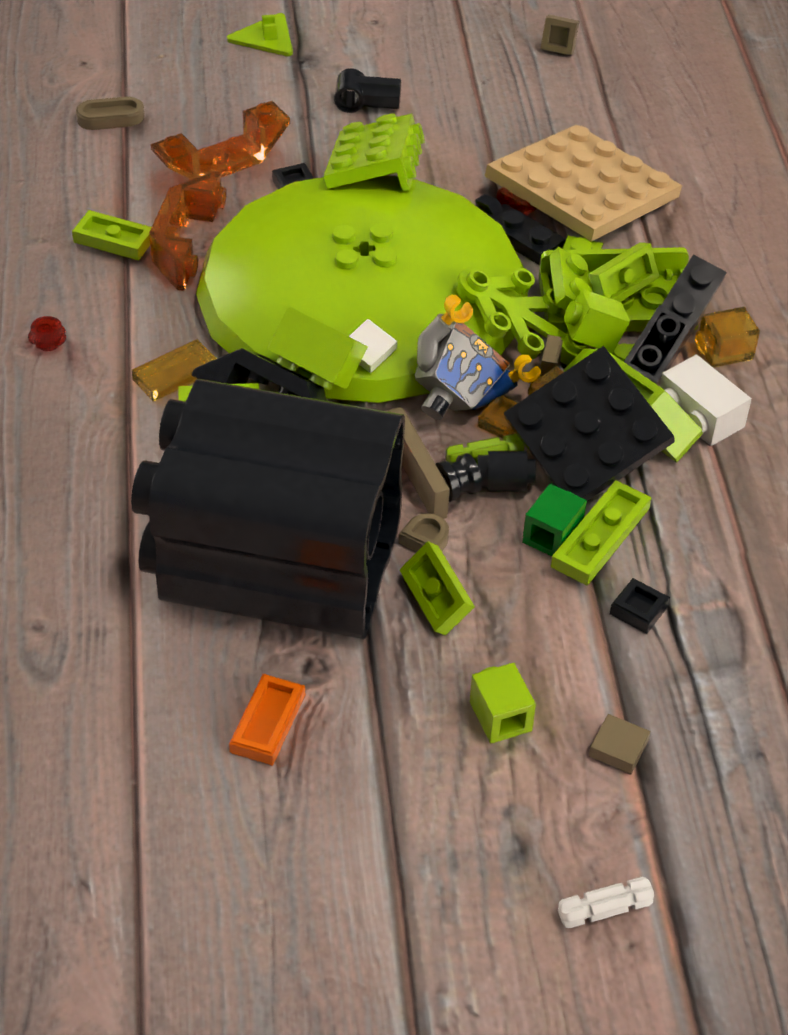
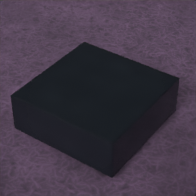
M305 163L272 170V181L277 189L293 182L314 179Z
M632 578L611 604L610 615L647 634L669 607L670 597Z

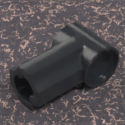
M345 69L340 72L337 78L334 96L335 105L338 109L347 113L356 112L362 107L399 109L401 79L369 77L357 69Z

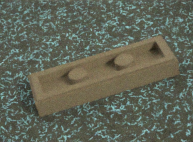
M398 407L388 410V412L405 415L402 466L428 513L438 515L443 519L447 518L450 491L448 485L404 409Z

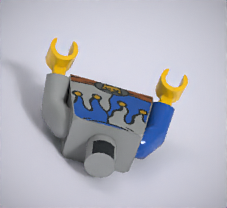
M450 295L446 298L444 302L446 312L444 315L438 314L418 337V368L415 373V379L430 392L421 409L425 414L436 420H441L448 408L454 411L479 409L518 386V380L521 379L527 383L534 382L541 374L539 366L533 367L528 372H522L523 367L532 361V358L525 354L516 358L514 370L511 372L507 370L510 363L464 324L473 315V308L470 303L466 302L460 310L454 311L461 302L458 295Z

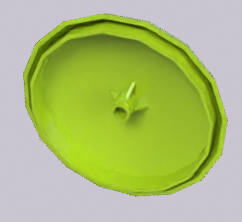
M389 175L327 189L324 177L293 182L245 205L213 239L207 250L196 296L211 338L224 350L231 353L243 348L257 352L274 361H277L279 355L268 350L267 347L288 306L347 336H350L361 324L369 319L397 341V349L371 374L359 365L347 389L334 384L331 390L326 388L324 390L327 399L382 403L430 393L415 379V373L418 368V337L438 314L444 315L446 312L444 308L446 298L450 295H458L456 289L457 278L463 269H480L489 276H512L517 268L524 267L502 225L462 195L416 179L412 180L409 190L403 191L398 176ZM514 290L500 291L508 297H528V292L526 294H519ZM459 295L458 297L461 299V302L454 311L460 310L463 304L466 303ZM470 304L473 308V315L464 324L498 354L502 355L515 337L511 328L503 338L498 339L490 336L485 330V321L477 304ZM494 305L496 312L503 313L502 309ZM302 367L298 371L299 374L309 379L312 375V372Z

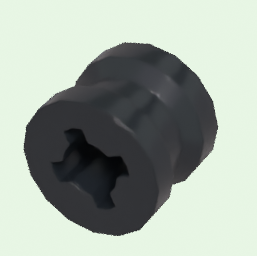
M470 454L459 455L456 461L451 463L445 460L436 463L438 470L450 489L449 502L457 500L462 493L475 494L481 491L482 478L480 470Z

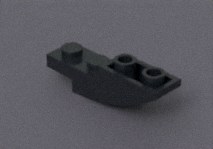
M693 254L624 362L655 384H658L662 373L670 368L700 322L727 272Z

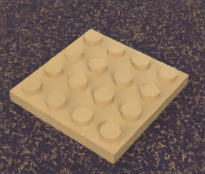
M577 124L487 164L485 172L486 178L591 242L679 197L682 188L681 184L670 179L666 173L656 171L644 164L640 158L630 156L618 149L614 143L590 133L586 127Z

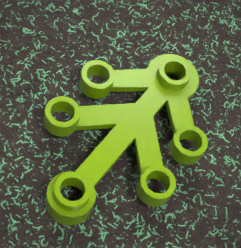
M466 268L461 271L457 278L456 289L458 295L470 304H477L485 321V330L490 336L498 339L503 338L511 328L518 342L517 348L521 355H529L532 359H535L544 348L542 338L535 333H531L528 327L546 338L548 335L561 337L563 343L560 361L566 365H569L583 348H588V345L572 340L569 332H563L533 313L548 312L550 314H558L562 310V308L556 306L553 288L548 289L544 296L508 297L500 292L514 290L519 294H526L535 282V278L529 270L517 268L512 276H489L483 270ZM494 305L502 309L503 313L496 312Z

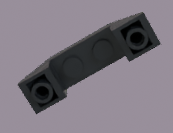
M243 348L194 368L191 376L197 379L226 384H246L250 378L268 386L269 382L272 381L280 386L278 393L327 401L324 387L310 381L309 378L283 367L272 359Z

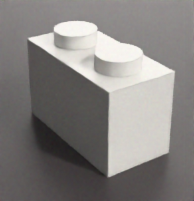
M697 354L662 373L660 387L702 429L703 434L700 438L708 445L713 446L745 427L752 398Z

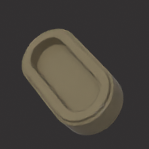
M134 97L87 100L76 108L78 125L88 130L131 127L140 124L145 117L142 101Z

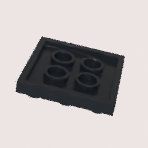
M604 346L503 413L506 421L552 483L587 501L612 485L615 480L618 481L675 442L672 432Z

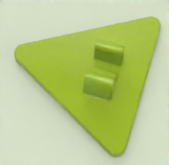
M284 13L262 15L261 21L227 35L228 43L287 57L293 55Z

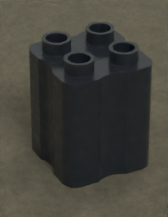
M196 379L186 401L170 399L167 402L159 429V446L164 451L159 463L143 460L137 469L132 487L131 505L133 512L147 515L150 519L145 527L140 543L139 569L141 572L156 574L159 600L365 639L400 524L405 415Z

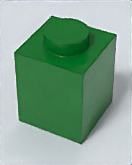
M549 484L525 514L522 543L553 556L583 520L587 500L572 492Z

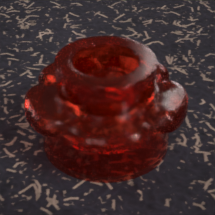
M43 316L32 322L28 339L38 349L53 351L65 342L66 330L59 319L52 316Z

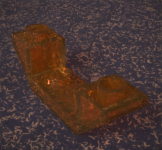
M273 101L260 103L255 107L242 111V135L234 136L223 142L197 150L180 133L152 143L151 150L170 170L200 185H204L262 163L289 126L290 117Z
M213 171L169 188L149 232L152 262L177 290L185 291L190 277H195L198 270V256L193 255L192 239L181 238L180 230L182 227L187 226L189 219L214 222L218 210L224 208L227 192L226 188L221 187V172Z

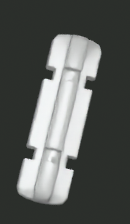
M639 877L628 880V886L625 887L622 883L583 893L584 898L582 899L578 895L564 898L559 901V916L566 928H573L584 925V919L589 918L590 922L629 912V906H632L634 910L647 907L653 903V888L646 877Z

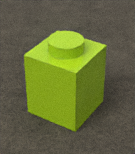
M581 289L575 301L569 303L564 315V321L572 340L598 349L604 346L610 353H613L630 323L622 302Z
M514 662L499 667H488L479 673L472 674L469 702L490 744L533 730L536 703Z

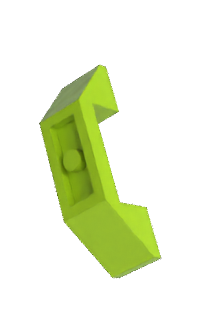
M583 348L561 374L598 349ZM611 354L674 435L675 442L661 452L675 462H678L703 434L702 429L663 388Z

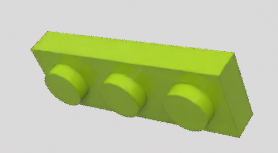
M615 480L553 554L551 568L588 586L650 509L652 497Z

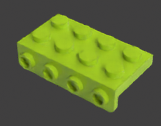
M411 113L396 117V114H386L378 117L374 123L363 125L362 122H354L344 126L343 130L339 132L323 175L327 189L397 173L402 190H409L413 178H416V166H419L418 156L422 154L421 144L425 143L421 124H415Z
M630 248L566 251L571 254L576 253L580 255L588 264V271L591 273ZM652 248L660 277L621 301L630 320L625 332H642L658 306L662 305L689 260L686 248ZM547 250L541 254L538 277L541 296H544L548 289L553 288L549 256L555 250ZM564 309L558 314L544 312L546 321L565 333L569 332L564 321Z

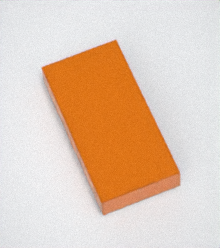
M263 674L229 742L230 753L273 766L306 695L305 685Z

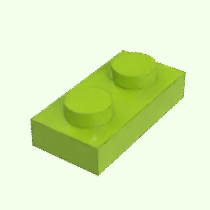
M91 210L87 211L72 230L74 243L138 261L155 240L153 227Z
M639 242L588 274L593 293L619 302L660 277L651 243Z
M558 246L549 256L555 303L556 306L566 311L569 303L576 300L581 289L592 292L586 261L576 253L571 254Z
M427 541L399 569L435 632L446 636L475 608L438 545Z

